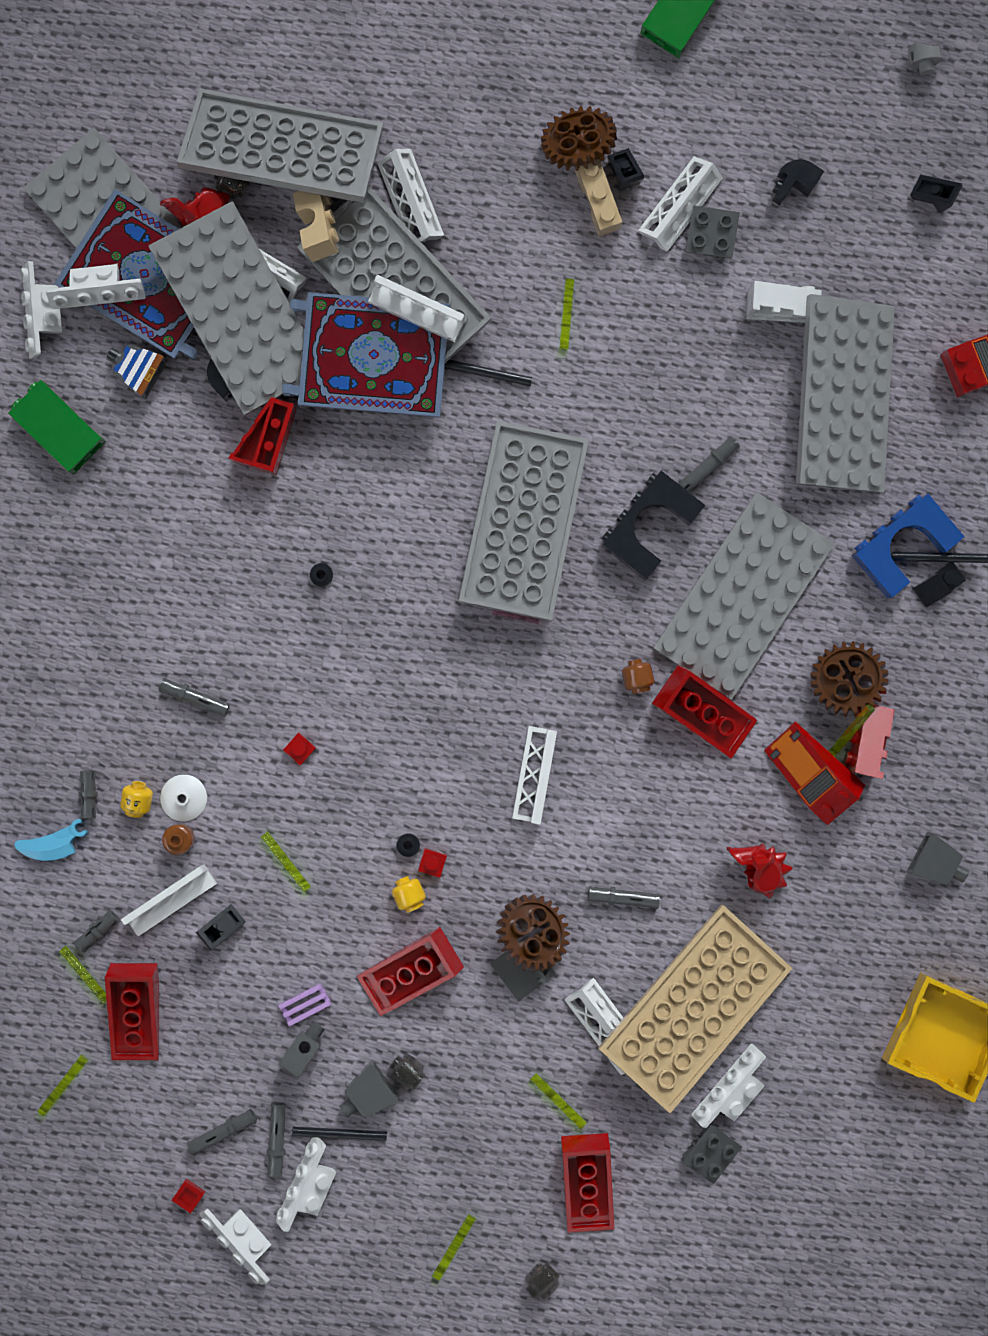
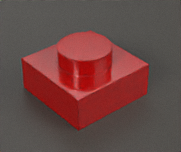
M298 732L283 751L299 765H302L316 747Z
M425 848L418 871L440 878L447 854Z
M186 1178L171 1201L191 1214L206 1191Z

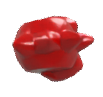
M204 187L201 189V193H195L193 202L189 200L184 204L178 198L172 197L163 199L160 202V206L165 207V209L175 215L183 225H188L228 204L231 194L230 192H222Z
M764 844L752 847L726 848L739 864L746 865L744 874L747 875V884L755 892L762 893L771 899L776 889L787 887L783 876L792 870V866L783 863L787 856L786 852L776 853L774 847L766 850Z

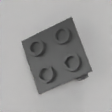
M693 205L686 252L716 256L715 259L718 261H724L725 258L732 259L740 212Z
M526 936L524 939H522V940H521L520 942H518V943H521V942L525 941L526 939L529 938V936ZM527 944L528 950L532 953V947ZM508 951L490 963L518 1002L541 984L545 985L551 980L550 978L556 974L552 967H547L544 971L538 969L535 972H531L530 967L522 970V963L515 967V958L507 960Z
M711 1122L700 1133L701 1138L698 1135L696 1136L698 1142L692 1141V1145L683 1153L682 1163L714 1184L741 1150L742 1146L718 1130V1127Z

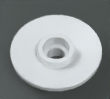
M175 776L168 780L162 788L160 795L161 806L170 818L182 822L191 821L197 818L206 807V789L193 776ZM180 794L186 796L185 803H181L178 800Z

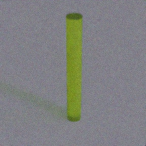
M570 278L565 279L559 346V349L569 350L575 282L574 279Z
M867 704L828 751L834 757L875 711L874 707Z
M268 831L261 836L262 840L302 891L305 892L311 885Z
M65 945L59 950V953L101 1003L105 1005L107 1003L106 992Z
M83 1054L78 1057L37 1110L41 1116H45L86 1064L88 1058Z
M537 1073L530 1078L580 1129L585 1126L587 1122Z
M468 1214L432 1274L435 1279L441 1280L474 1224L476 1217Z

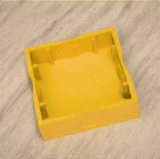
M920 972L882 1059L894 1067L916 1077L931 1080L943 1089L975 1103L988 1074V1003Z

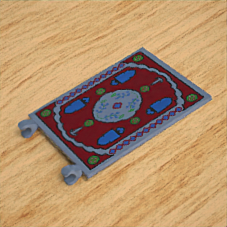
M114 189L54 284L59 288L69 287L70 269L117 264L119 268V281L141 279L145 291V299L88 306L174 359L179 352H182L192 360L197 358L199 354L197 350L186 344L194 327L148 247L150 244L179 230V228Z
M308 292L307 301L290 300V309L297 313L306 312L300 386L283 384L282 393L285 396H299L298 406L440 418L447 339L369 304L368 300L370 297ZM440 303L450 308V304Z

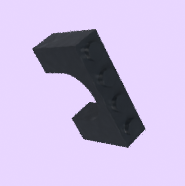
M662 470L658 475L654 472L645 482L648 486L643 494L640 491L637 492L630 501L633 504L632 508L628 512L624 509L616 519L619 523L614 530L609 528L601 538L605 541L602 544L604 549L645 581L662 560L641 545L636 538L634 524L638 514L649 507H663L689 526L705 507V504Z

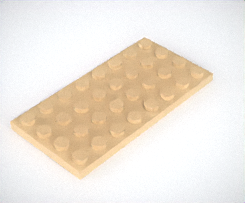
M720 905L598 1049L668 1113H671L793 968L724 905Z

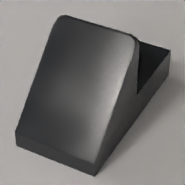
M629 148L607 156L608 164L616 176L618 191L641 184L644 180V174Z
M920 174L910 196L913 200L933 204L937 211L942 213L952 207L963 185L962 183Z
M950 562L912 589L924 606L928 607L949 595L953 589L966 580L956 565Z
M230 904L199 929L196 934L211 951L246 921L234 906Z

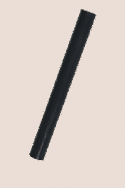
M448 360L444 367L526 386H531L532 377L454 360Z
M892 552V560L988 563V554Z
M293 1126L292 1136L387 1141V1131Z

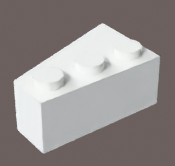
M754 281L748 290L746 319L805 323L807 296L810 294L821 295L822 290H816L813 286L796 287Z

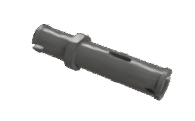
M730 436L716 450L713 449L710 452L711 455L678 484L688 492H691L719 465L726 463L725 460L740 448L739 443H734L736 440Z
M163 678L159 686V692L178 698L177 701L181 703L183 701L222 717L226 716L230 706L229 703L189 688L187 684L181 685L167 678Z
M589 886L588 901L605 902L611 906L623 904L658 909L660 894L616 890V887L607 889Z
M271 1103L269 1148H267V1155H269L267 1176L273 1178L282 1177L283 1156L286 1152L283 1148L285 1103Z
M249 1109L235 1118L230 1117L222 1125L189 1141L187 1144L190 1152L195 1156L197 1153L231 1135H238L240 1130L253 1123H257L255 1113L252 1109Z

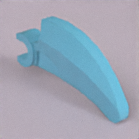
M76 819L70 826L53 834L36 839L18 840L14 845L19 852L27 857L42 861L58 860L76 853L73 846L74 839L76 837H84L89 832L88 830L79 832L77 826L84 821L83 819Z

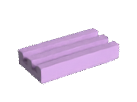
M319 983L278 1006L282 1010L288 1026H291L330 1006L332 1003L322 984ZM318 990L321 994L287 1010V1006ZM321 999H324L325 1002H323L322 1004L294 1017L293 1019L291 1018L290 1015L302 1010L303 1008Z

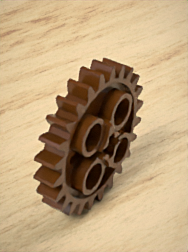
M580 106L578 111L570 108V113L568 114L561 111L562 117L554 116V123L547 122L548 129L542 130L544 136H541V147L546 160L549 159L551 165L556 163L558 169L565 165L566 171L572 166L575 167L576 171L579 170L580 166L588 169V164L590 163L597 166L596 160L604 161V154L611 155L610 148L616 147V125L613 123V118L608 117L607 112L601 113L600 108H597L594 112L591 106L587 110H583V107Z
M843 641L842 648H838L833 644L832 652L825 649L826 657L818 655L817 658L820 664H813V669L817 672H811V678L815 679L811 682V687L816 688L813 691L814 696H820L818 699L819 704L827 702L825 706L827 711L834 707L835 715L840 710H843L845 717H847L849 711H852L856 717L857 710L859 709L866 714V706L875 709L874 700L882 702V697L879 694L887 693L886 688L883 686L889 685V680L884 678L888 676V670H882L886 667L885 661L878 662L880 660L879 653L872 656V647L865 651L864 643L859 648H856L854 641H852L850 647H847ZM855 660L862 663L861 666L856 668L851 667L849 664ZM840 661L845 663L850 678L854 680V687L859 693L858 697L855 696L850 681L846 679L845 671L840 665ZM831 670L840 672L836 677L828 675V672ZM862 681H869L872 685L868 688H862L859 684ZM841 690H847L850 693L847 697H839L837 695Z
M525 894L513 899L511 903L504 906L506 910L500 912L502 918L496 922L502 926V928L496 930L497 934L502 935V938L497 940V943H504L505 945L501 952L508 951L507 960L515 958L514 966L516 967L522 963V970L530 967L531 972H535L538 969L544 971L547 967L555 966V963L562 960L561 956L567 953L563 947L570 944V942L564 939L570 935L569 932L564 931V928L569 924L562 923L561 921L565 915L557 914L558 906L551 908L552 900L544 903V896H540L536 900L535 894L529 897ZM534 913L538 916L539 921L535 919ZM545 923L549 924V926L546 929L538 932L537 934L526 939L525 941L521 943L517 942L518 938L524 936L525 934L531 932L539 926ZM516 924L520 926L521 932L516 929ZM546 934L550 937V942L546 939ZM527 944L532 947V953L528 950Z

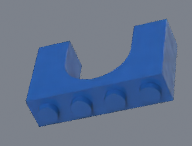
M919 494L908 502L910 507L904 512L901 509L890 517L892 522L885 527L882 524L872 532L874 537L867 542L864 539L854 548L857 552L852 557L887 599L894 597L910 583L908 578L894 563L890 554L891 540L900 529L915 528L921 531L940 553L949 551L965 537L929 494L922 497Z

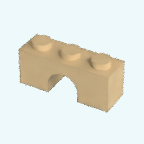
M597 159V166H594L592 163L588 164V169L580 166L578 171L575 170L582 193H585L587 196L591 217L598 237L620 230L622 219L601 161Z
M303 191L293 193L297 214L305 225L312 223L309 227L299 230L302 247L312 262L338 253L337 242H339V237L333 227L336 220L329 206L332 205L331 197Z

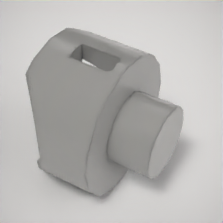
M919 42L908 47L910 68L919 69L920 75L934 73L935 65L942 61L940 43H937L935 46Z

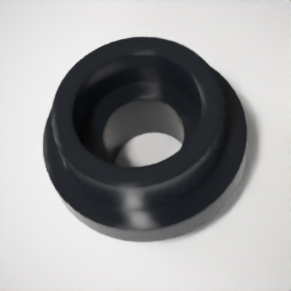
M318 563L311 568L310 579L317 586H327L333 579V571L329 565ZM320 570L325 571L326 575L323 579L317 577V573Z
M406 833L399 837L396 847L402 856L412 857L419 851L420 841L414 834ZM410 841L413 847L410 850L405 849L404 842Z

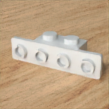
M27 261L20 268L19 278L20 282H23L24 288L21 302L25 306L26 315L23 317V325L27 329L28 338L25 340L26 352H29V358L35 359L41 354L39 333L59 334L62 332L60 309H52L46 295L47 289L58 288V286L35 284L33 261Z
M117 264L70 269L69 287L46 290V295L52 309L145 299V291L141 279L119 281V268Z
M750 1044L694 1110L692 1117L704 1129L710 1125L720 1112L735 1122L765 1086L752 1074L765 1060L766 1056L755 1045Z
M312 1137L311 1141L307 1144L301 1164L296 1169L294 1180L287 1189L283 1205L277 1212L276 1223L284 1232H289L297 1211L318 1216L336 1175L334 1169L318 1165L326 1147L319 1137Z
M209 1209L202 1210L199 1213L202 1217L201 1223L208 1230L212 1229L218 1236L216 1239L219 1244L224 1248L228 1247L233 1253L232 1258L240 1266L244 1265L249 1271V1278L255 1284H267L270 1279L255 1261L271 1246V1243L243 1211L239 1209L222 1225Z

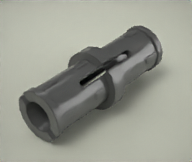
M96 770L80 771L81 792H78V795L81 797V818H96V797L98 796L95 786Z
M109 910L100 920L89 925V929L74 941L75 945L79 950L86 952L96 941L102 940L105 937V933L120 921L119 917Z

